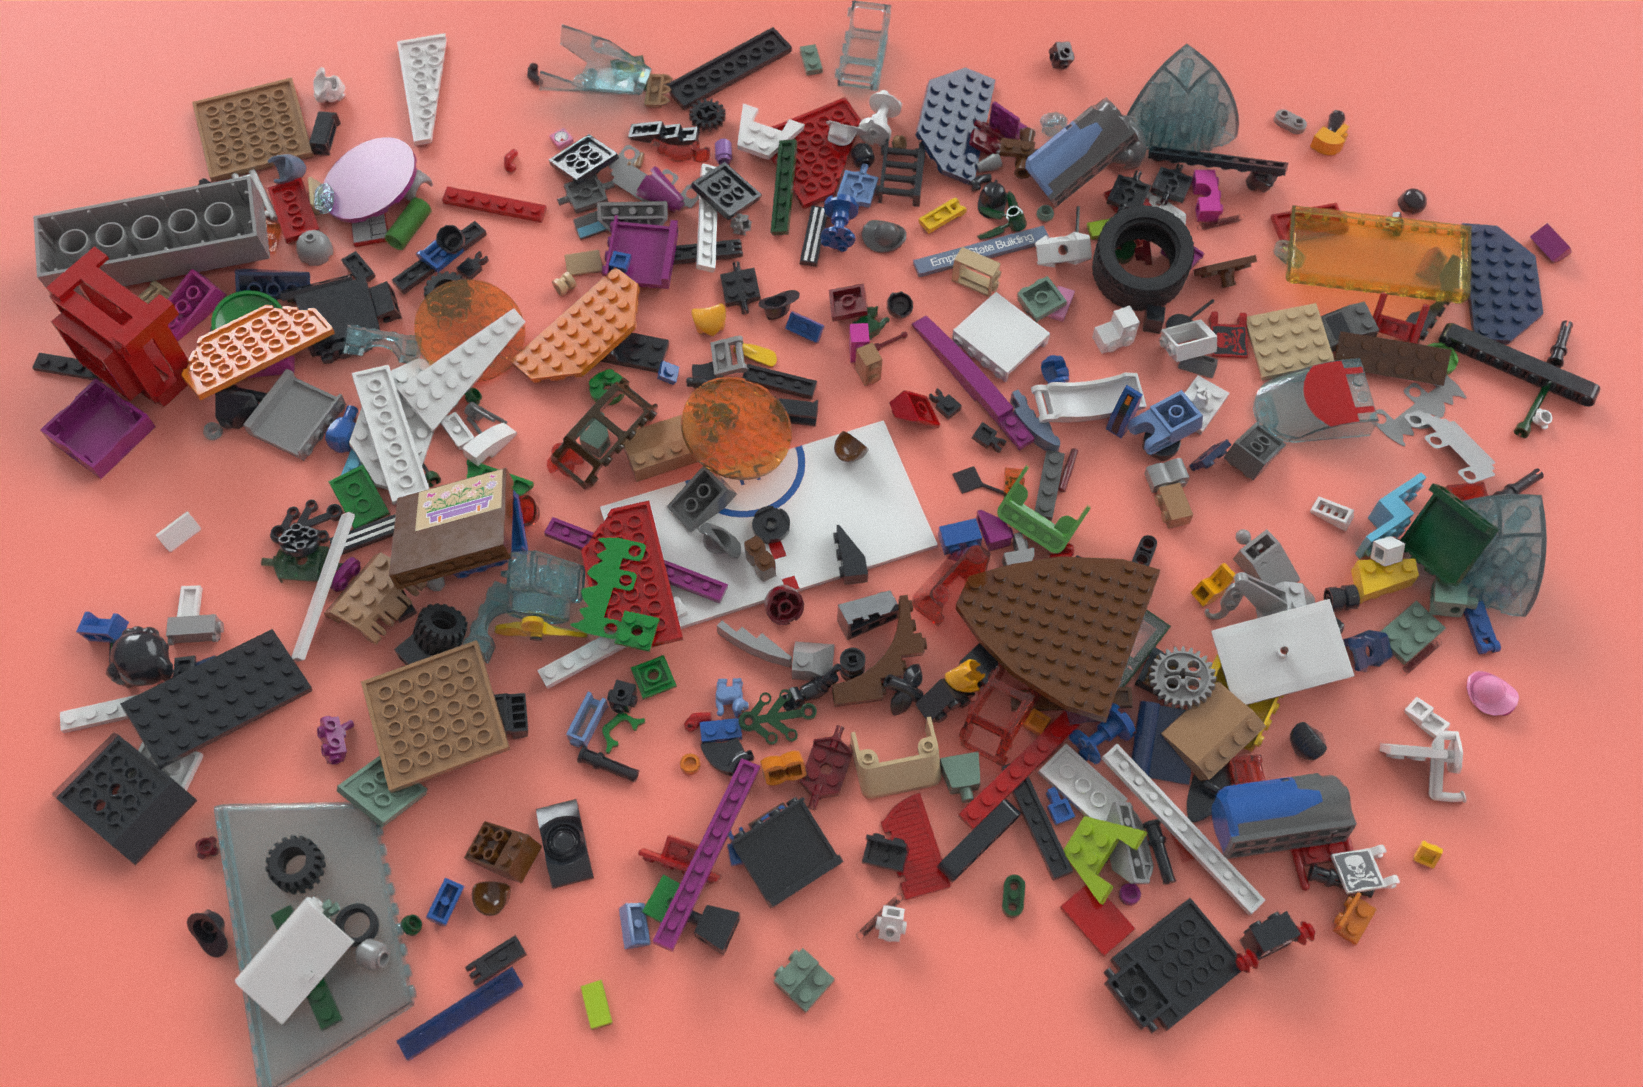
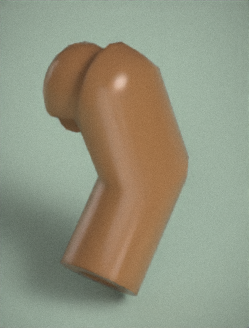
M640 152V156L632 165L637 169L641 168L645 154Z

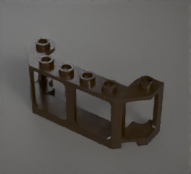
M623 377L619 383L615 382L566 434L561 446L552 454L551 462L584 489L589 485L592 487L599 479L597 477L599 470L611 463L615 452L619 454L622 451L627 439L629 441L632 440L637 433L635 430L639 426L642 428L648 420L651 422L656 417L658 405L656 403L654 405L649 404L629 387V381ZM620 394H625L644 410L643 414L627 431L621 430L601 413ZM595 419L618 437V441L601 459L594 457L575 441ZM569 448L593 467L592 472L585 481L581 480L560 462Z

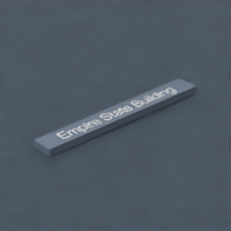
M1040 226L964 246V248L990 259L1034 247L1035 242L1044 236L1048 238L1049 236L1045 227ZM961 248L913 260L918 277L952 269L954 259Z

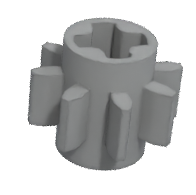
M736 213V217L731 218L730 227L734 230V234L746 235V231H751L752 221L748 219L749 215Z

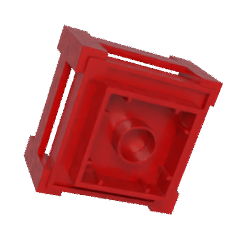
M94 246L46 287L50 293V299L60 312L51 323L79 363L129 401L141 393L153 403H159L165 407L188 386L181 375L183 370L187 369L189 364L188 358L168 326L179 313L174 304L161 294L147 304L99 268L109 258ZM77 286L80 287L87 300L74 291ZM156 368L169 378L163 381Z

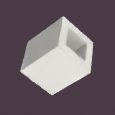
M1392 536L1373 541L1371 559L1383 566L1401 562L1405 544Z

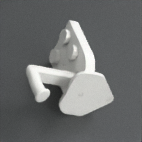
M1442 731L1436 736L1431 747L1380 743V751L1386 753L1387 757L1404 759V756H1407V758L1418 761H1425V757L1431 758L1428 793L1432 800L1464 803L1467 801L1464 791H1460V793L1442 792L1444 762H1447L1449 772L1460 774L1462 770L1463 749L1458 731ZM1444 740H1451L1448 750L1444 749Z

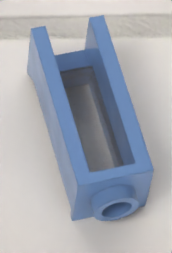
M587 692L566 733L570 744L578 748L584 745L588 746L605 710L609 707L605 698L599 701L593 698L592 693Z

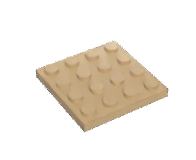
M1316 303L1247 316V332L1262 380L1309 372L1314 365L1335 362Z

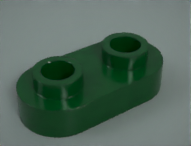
M1014 874L1008 876L1003 885L1002 911L1009 918H1017L1021 915L1024 908L1025 881L1021 876ZM1015 884L1018 889L1012 890L1010 885ZM1014 905L1016 910L1011 911L1008 906Z

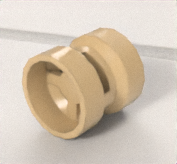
M565 272L561 278H556L552 281L554 289L560 296L565 295L569 289L577 287L576 281L569 272Z

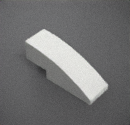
M504 422L480 433L462 448L464 457L479 466L488 456L493 458L517 435V432Z

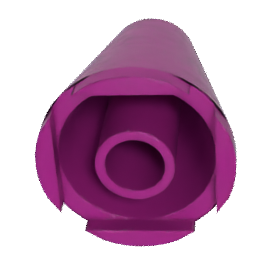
M653 167L650 170L652 174L646 175L640 183L636 195L649 202L667 201L668 210L674 213L676 211L680 212L685 205L683 202L684 197L659 168Z

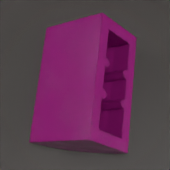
M1548 223L1530 236L1553 262H1558L1572 253L1571 247Z

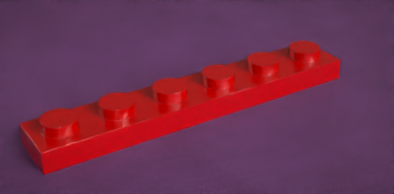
M447 186L442 198L443 204L540 223H542L547 211L546 205L449 186Z

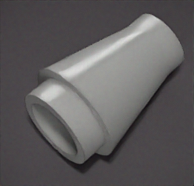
M993 153L976 163L979 173L999 170V167H1002L999 154Z

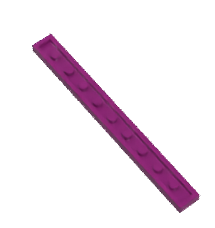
M552 517L544 534L546 537L582 550L592 539L593 532ZM664 560L670 585L719 604L721 603L728 589V584Z
M741 758L653 939V944L673 952L760 771L759 765Z

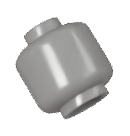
M373 939L364 940L357 946L355 951L357 964L372 971H377L388 963L390 956L388 947L384 943Z

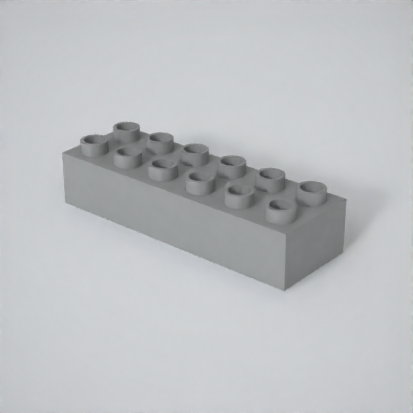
M250 176L33 216L37 278L45 287L51 284L94 246L109 258L99 269L122 286L186 275L191 269L202 272L270 259L263 198ZM79 286L74 289L79 295L84 294Z

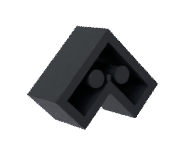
M944 678L940 679L915 705L925 719L931 717L932 722L940 723L948 717L947 713L950 710L968 706L971 703L970 699L975 693L957 691L950 687Z

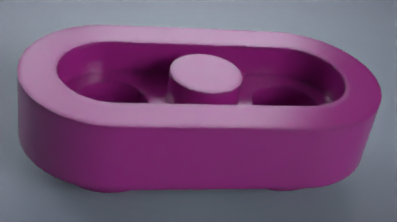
M354 557L348 558L336 571L330 588L335 592L344 590L351 578L360 572V561Z

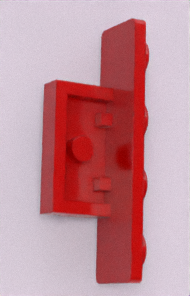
M668 835L662 854L642 848L639 850L638 855L643 856L642 859L647 862H660L664 868L674 870V868L682 870L681 873L685 875L699 845ZM711 872L707 883L713 884V882H717L720 880L721 875Z

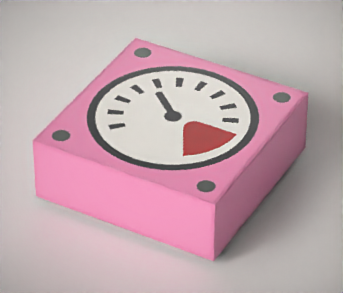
M565 128L550 135V140L559 150L574 142Z

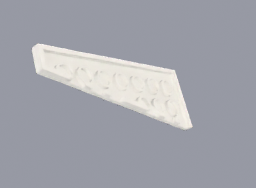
M445 33L397 41L415 146L432 143L447 42Z
M513 308L400 386L397 392L430 431L434 432L437 426L447 417L448 413L455 408L465 393L483 375L488 366L493 363L499 353L504 350L510 340L522 329L526 321Z

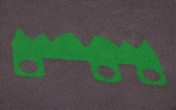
M599 538L598 540L604 543L606 547L605 551L597 554L603 562L595 564L587 572L591 578L598 582V585L581 589L583 600L588 607L579 609L584 619L580 620L579 623H572L570 625L587 634L616 639L621 622L604 618L613 587L630 591L634 588L637 578L634 572L619 569L622 558L635 561L642 560L646 545L621 538ZM634 545L641 548L640 555L636 557L629 554V548ZM623 575L631 576V584L628 586L621 585L619 582L620 577ZM614 623L617 626V631L611 635L606 634L604 631L606 624Z

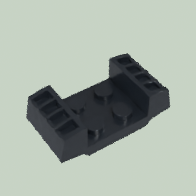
M525 693L494 695L505 733L512 734L513 739L528 737Z

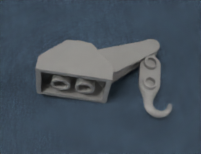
M1240 572L1234 575L1235 583L1229 585L1220 600L1221 611L1212 614L1209 613V609H1205L1204 613L1210 619H1222L1229 611L1236 609L1243 596L1256 607L1257 618L1316 602L1315 597L1303 583L1283 581L1272 585L1247 573Z

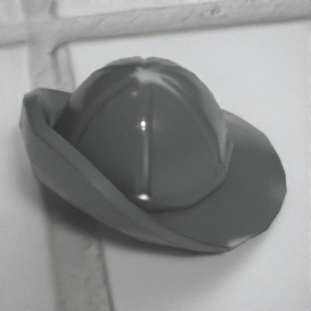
M881 220L867 222L862 231V238L866 246L873 251L881 253L898 249L904 244L907 237L906 230L900 225Z
M705 523L698 529L700 533L704 534L703 544L709 552L714 554L727 553L736 559L740 556V542L724 528L711 523Z

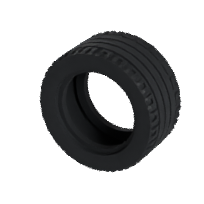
M1150 205L1132 206L1119 211L1118 214L1111 217L1100 232L1092 261L1094 280L1102 294L1117 306L1124 308L1130 305L1134 311H1144L1148 304L1165 306L1167 303H1170L1182 290L1194 261V241H1192L1193 238L1187 226L1173 213ZM1131 240L1150 241L1158 245L1165 252L1170 268L1165 273L1156 277H1137L1122 268L1116 258L1115 250L1123 243Z

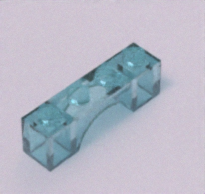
M348 325L345 333L343 353L362 356L369 348L384 347L391 350L397 356L400 363L407 364L420 358L422 338L414 335L398 334L397 332L381 331L376 328L370 329L358 325Z
M494 581L492 587L488 588L486 600L479 607L477 620L472 622L470 635L463 642V645L477 640L484 662L487 664L496 648L493 638L488 635V627L495 617L504 613H512L519 597L516 587Z

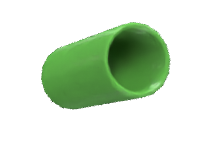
M414 197L384 237L387 243L395 249L403 250L432 210L429 204L420 198Z

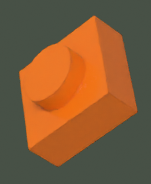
M1034 708L1023 724V727L1039 736L1044 732L1051 718Z

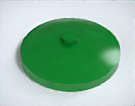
M239 291L221 300L216 306L211 319L212 331L265 305H273V308L282 309V306L274 298L262 292Z

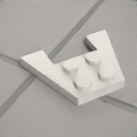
M743 103L737 148L738 150L769 160L778 152L779 140L794 139L805 129V124L789 119L783 131L754 122L759 113L758 108Z

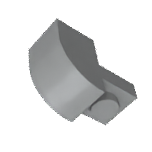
M1021 532L1014 533L1012 540L1014 551L1004 553L1002 559L1003 566L1033 561L1034 548L1028 549L1027 539H1023Z

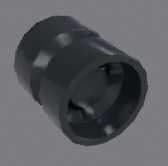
M1354 584L1343 585L1340 588L1328 587L1324 590V600L1330 599L1334 612L1342 611V609H1358L1360 597L1358 589Z
M848 648L841 653V670L839 673L846 681L865 673V655L860 649Z

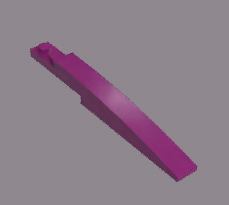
M927 315L912 323V327L974 401L978 400L1018 450L1034 442V436L1014 414L1013 406L975 363Z

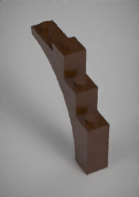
M908 595L899 596L897 630L887 652L872 668L862 675L849 681L832 685L834 707L882 701L883 695H886V689L881 681L885 680L889 674L902 678L906 671V662L902 658L922 656L924 654V650L927 649L926 638H922V632H913L916 631L915 619H911L910 612H913L912 600H908Z

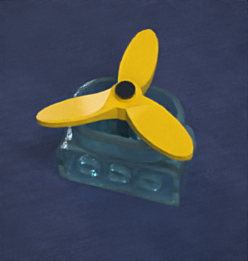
M537 550L511 552V558L507 559L508 570L501 571V576L507 578L506 613L509 616L522 619V621L496 625L494 632L505 636H530L532 641H542V636L548 635L586 638L588 634L582 631L549 625L568 622L570 619L571 603H580L582 601L581 589L585 585V567Z

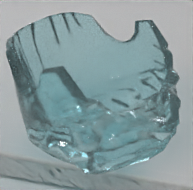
M1048 112L1040 119L1042 133L1045 131L1047 136L1054 137L1068 125V118L1059 112Z

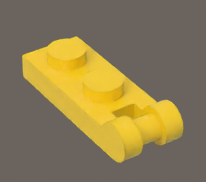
M953 198L920 217L918 223L930 234L953 219L965 215L967 209L959 204L960 201L957 198Z

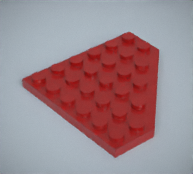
M846 97L790 119L805 124V129L794 138L797 141L793 194L803 209L822 202L831 195L834 197L856 135L848 145L840 146L829 142L828 133L830 127L826 122L835 121L843 125L859 127L861 119ZM788 120L772 128L783 131ZM778 152L770 158L776 168Z

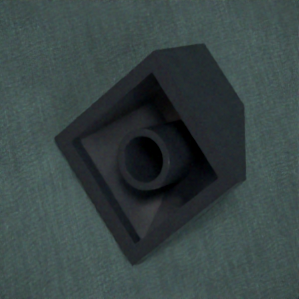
M226 389L215 393V417L220 426L226 429L242 428L243 424L259 405L253 393Z

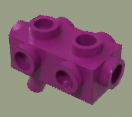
M325 716L320 719L317 735L322 742L321 753L325 757L327 764L335 765L344 762L347 753L344 738H346V731L354 727L352 720L340 724L339 716Z

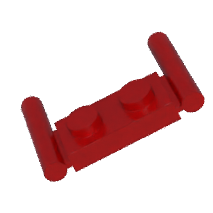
M1381 292L1373 314V319L1379 329V333L1417 344L1430 306L1423 304L1416 324L1381 314L1388 296L1386 292Z
M1350 837L1345 842L1291 850L1303 891L1310 889L1304 866H1311L1313 862L1317 863V865L1333 862L1331 859L1332 854L1354 851Z

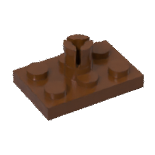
M1252 255L1193 270L1194 276L1201 275L1202 279L1220 275L1222 288L1236 285L1234 271L1252 267L1251 263L1257 262V257Z

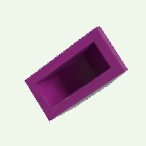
M978 510L976 520L988 551L1010 546L1014 536L1012 528L1008 527L1007 523L999 517L983 510Z

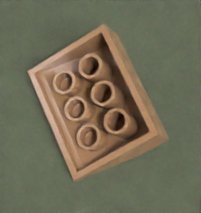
M689 413L636 429L637 433L632 440L629 441L627 439L624 443V451L636 482L707 459L706 446Z
M1219 681L1215 683V689L1211 690V697L1206 696L1207 700L1205 703L1200 700L1199 707L1193 703L1191 709L1188 708L1161 733L1200 781L1210 780L1266 727L1252 709Z

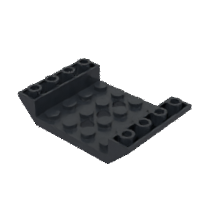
M115 732L52 793L57 800L134 865H137L198 801L174 779L159 769L158 766ZM137 770L136 776L128 779L129 773ZM121 786V791L116 795H112L114 788ZM105 802V807L102 810L97 811V806L100 803Z

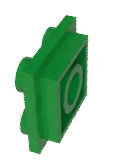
M624 611L614 643L650 652L660 619ZM635 629L643 631L639 636L633 635L632 632Z
M664 655L631 667L643 700L677 687ZM653 672L659 674L657 679L651 680L648 678L649 674Z

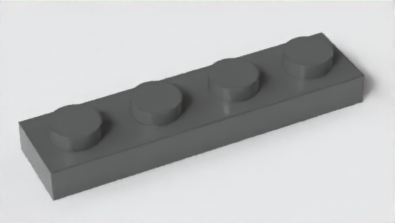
M1046 450L1034 511L1052 521L1065 453Z

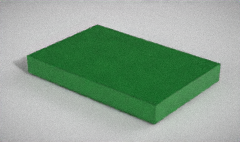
M364 465L328 481L344 512L355 514L352 523L354 529L375 522L390 514Z

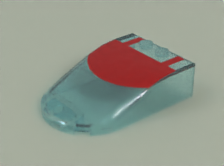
M1360 358L1320 363L1273 378L1260 387L1253 402V412L1257 423L1285 442L1295 443L1370 436L1379 421Z

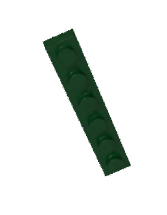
M796 139L779 140L770 231L772 235L789 234L797 152Z
M291 904L270 915L277 931L293 914L294 908ZM323 977L307 996V1000L320 1029L325 1031L343 1021V1017L325 977Z

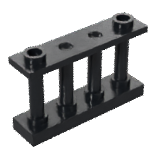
M886 138L885 145H881L883 164L880 185L876 186V196H879L878 203H882L883 194L905 196L913 199V206L919 207L925 146L919 141V148H915V150L888 147L889 138ZM888 154L913 156L917 159V162L887 161ZM887 167L913 170V172H916V175L902 176L885 173ZM884 181L911 183V185L915 186L911 190L884 188Z

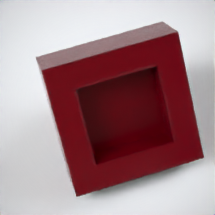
M1143 241V246L1135 248L1136 261H1145V265H1153L1150 241Z

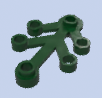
M784 689L780 692L779 698L766 715H759L763 707L771 702V695L764 692L760 695L759 701L752 711H746L740 715L738 723L740 728L746 732L753 730L766 739L769 745L776 744L778 736L774 732L767 731L760 724L769 723L784 734L789 742H794L798 737L797 731L788 728L780 721L801 717L805 720H812L816 716L817 709L813 704L806 703L801 709L779 712L784 703L791 699L789 690ZM782 693H788L789 698L783 699L781 696ZM766 695L769 697V701L763 702L761 698ZM806 709L812 711L810 716L805 715L804 711ZM747 718L752 720L751 725L745 724ZM794 732L795 738L790 739L788 733ZM774 735L775 741L770 742L768 736Z

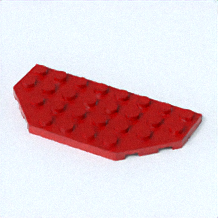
M650 501L612 508L607 514L608 517L593 533L592 539L581 550L589 587L598 585V582L591 578L587 572L595 564L603 562L597 554L606 550L604 543L598 540L599 538H621L640 542L646 545V549L640 561L622 558L619 569L634 572L637 578L634 588L630 591L613 587L604 618L621 622L624 611L659 618L651 648L683 640ZM634 545L629 548L631 556L636 557L640 555L641 548ZM623 575L620 577L619 582L623 586H628L631 584L632 578L629 575ZM614 623L605 625V628L615 633L617 631V626ZM635 629L632 634L639 636L643 631Z

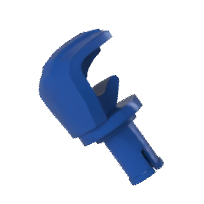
M1050 355L1041 362V371L1048 384L1051 382L1068 383L1070 381L1069 370L1062 356Z
M348 405L344 416L337 418L326 432V442L335 452L343 453L351 450L349 441L356 424L354 419L358 413V409L355 406Z

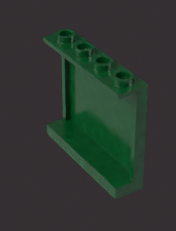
M1433 483L1428 489L1433 495L1403 537L1395 539L1404 543V552L1409 553L1411 559H1416V563L1424 565L1426 572L1436 575L1439 578L1438 582L1446 587L1449 585L1458 587L1499 529L1445 487Z

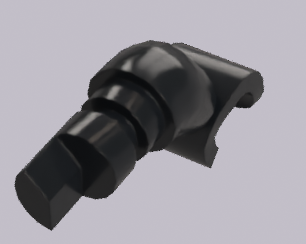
M835 664L820 677H815L813 680L800 686V690L798 687L789 688L791 699L784 703L785 711L797 710L804 705L805 701L825 695L831 685L838 682L837 672L841 670V665ZM789 694L782 695V698L788 699Z

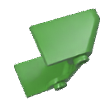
M1026 465L998 507L997 514L1001 520L1050 552L1059 553L1065 548L1091 509V506L1087 504L1077 520L1066 515L1062 516L1056 524L1052 523L1024 504L1028 497V490L1019 482L1029 468Z

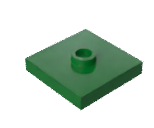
M663 874L642 913L661 923L680 883Z

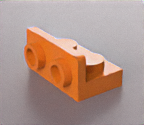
M1359 892L1347 897L1343 904L1346 907L1344 912H1339L1333 921L1336 924L1333 932L1353 945L1358 944L1377 910L1360 898L1361 893Z

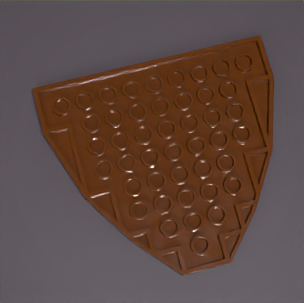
M1055 557L1010 564L969 576L956 603V611L978 642L1014 678L1066 711L1106 723L1159 578L1160 569L1124 559Z

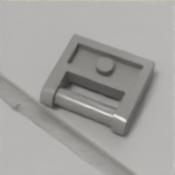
M742 336L710 342L714 375L717 378L747 371V364L744 361L742 347L744 342ZM732 345H735L738 364L735 365L732 362L730 348Z

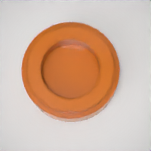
M692 753L684 755L680 760L682 772L687 775L696 774L701 767L699 757Z

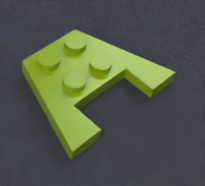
M1084 816L1065 846L1064 853L1098 902L1104 904L1114 886L1098 876L1119 840L1137 850L1148 832Z

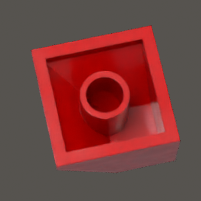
M903 390L889 402L892 414L896 418L934 427L941 426L928 397L925 395Z

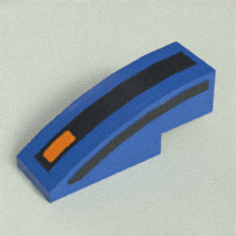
M1126 385L1114 407L1106 430L1122 438L1128 431L1129 421L1137 413L1143 394Z

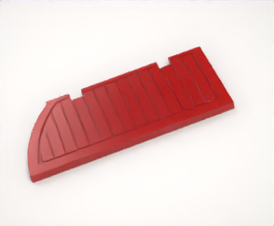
M919 792L899 802L888 813L884 821H881L884 834L891 832L892 837L887 839H902L909 847L904 872H896L898 878L905 876L906 881L900 883L905 900L951 887L949 879L937 868L942 858L921 794Z

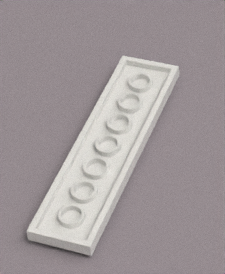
M389 365L352 373L392 504H397V498L428 490L429 486Z

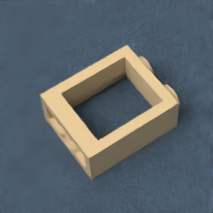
M962 247L954 259L951 281L990 297L993 291H997L1000 284L998 280L1001 276V271H999L1001 263ZM966 267H969V268H971V269H973V270H976V271H978V272H980V273H983V274H985V275H987V276H990V278H987V277H985V276H983V275H981V274H978V273H976V272H974V271H971V270L967 269Z

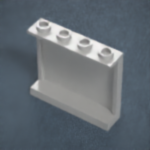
M286 369L243 426L249 435L304 461L313 452V448L318 441L322 440L324 433L335 421L339 413L344 410L346 403L342 394L339 393L337 397L297 379L292 371Z

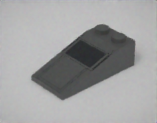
M1365 302L1348 305L1321 316L1332 352L1337 349L1340 331L1376 337L1379 332Z

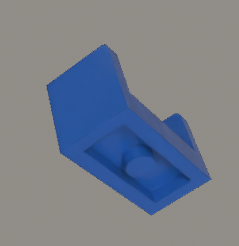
M86 611L76 632L88 641L114 643L127 628L129 622L117 613H114L111 619H100L91 612Z

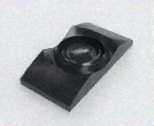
M577 799L536 809L552 889L593 879L594 876Z

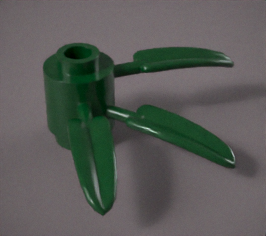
M1011 191L1007 193L1009 209L1006 214L1002 211L979 207L980 212L991 218L1001 220L1005 217L1008 221L1003 226H998L977 236L979 239L997 236L1005 231L1004 228L1008 226L1014 232L1025 229L1027 226L1026 218Z

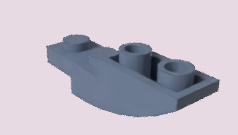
M1019 390L1013 391L1010 403L1014 408V414L1034 436L1035 440L1033 443L1045 451L1058 452L1061 443L1058 436H1055L1052 432L1050 423H1040L1039 418H1036L1034 410L1029 408L1026 397L1021 395Z

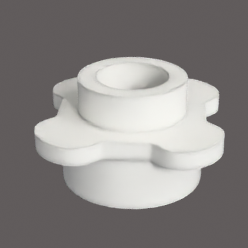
M1537 409L1536 415L1532 418V421L1541 426L1543 430L1547 429L1548 424L1553 420L1552 414L1542 409Z

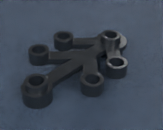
M308 500L301 516L297 507H290L282 524L272 528L270 537L273 542L279 544L278 535L290 529L289 526L293 520L299 518L297 523H300L302 526L312 527L328 520H340L343 510L340 505L331 504L328 506L326 513L309 519L311 513L318 510V504L315 500ZM317 530L320 543H327L330 538L328 532Z

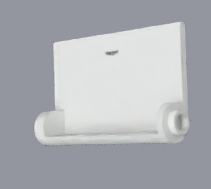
M306 897L235 979L236 984L281 1024H284L355 942L323 914V903L316 897Z

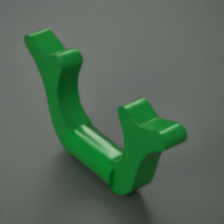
M623 713L617 714L605 724L602 732L607 742L606 753L609 754L613 747L619 746L618 741L610 737V732L620 722L627 721L631 724L633 731H636L639 725L645 723V719H636Z

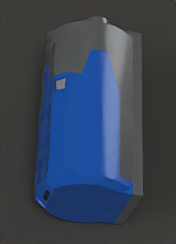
M1318 773L1225 786L1219 790L1211 808L1215 834L1226 859L1345 842L1357 825L1351 808L1348 788L1338 777L1334 775L1321 776Z

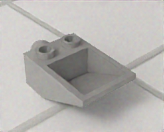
M1241 529L1236 533V541L1246 546L1238 551L1233 560L1245 573L1272 585L1283 581L1294 583L1300 581V577L1282 545L1267 529L1253 540H1251V534L1248 530Z

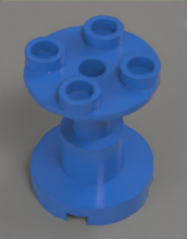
M838 194L837 197L832 198L831 195L826 198L824 212L831 218V223L834 226L826 228L821 232L820 238L823 246L845 252L848 250V247L855 243L854 233L844 227L848 225L849 220L854 219L858 215L859 205L856 204V200L846 194Z
M1113 703L1106 723H1099L1097 731L1088 737L1077 729L1073 730L1069 735L1070 741L1079 749L1078 754L1085 761L1089 760L1094 764L1100 763L1101 757L1096 747L1103 741L1110 742L1116 736L1128 741L1135 736L1133 732L1136 730L1132 720L1126 712L1121 714L1117 710L1120 708L1117 704Z

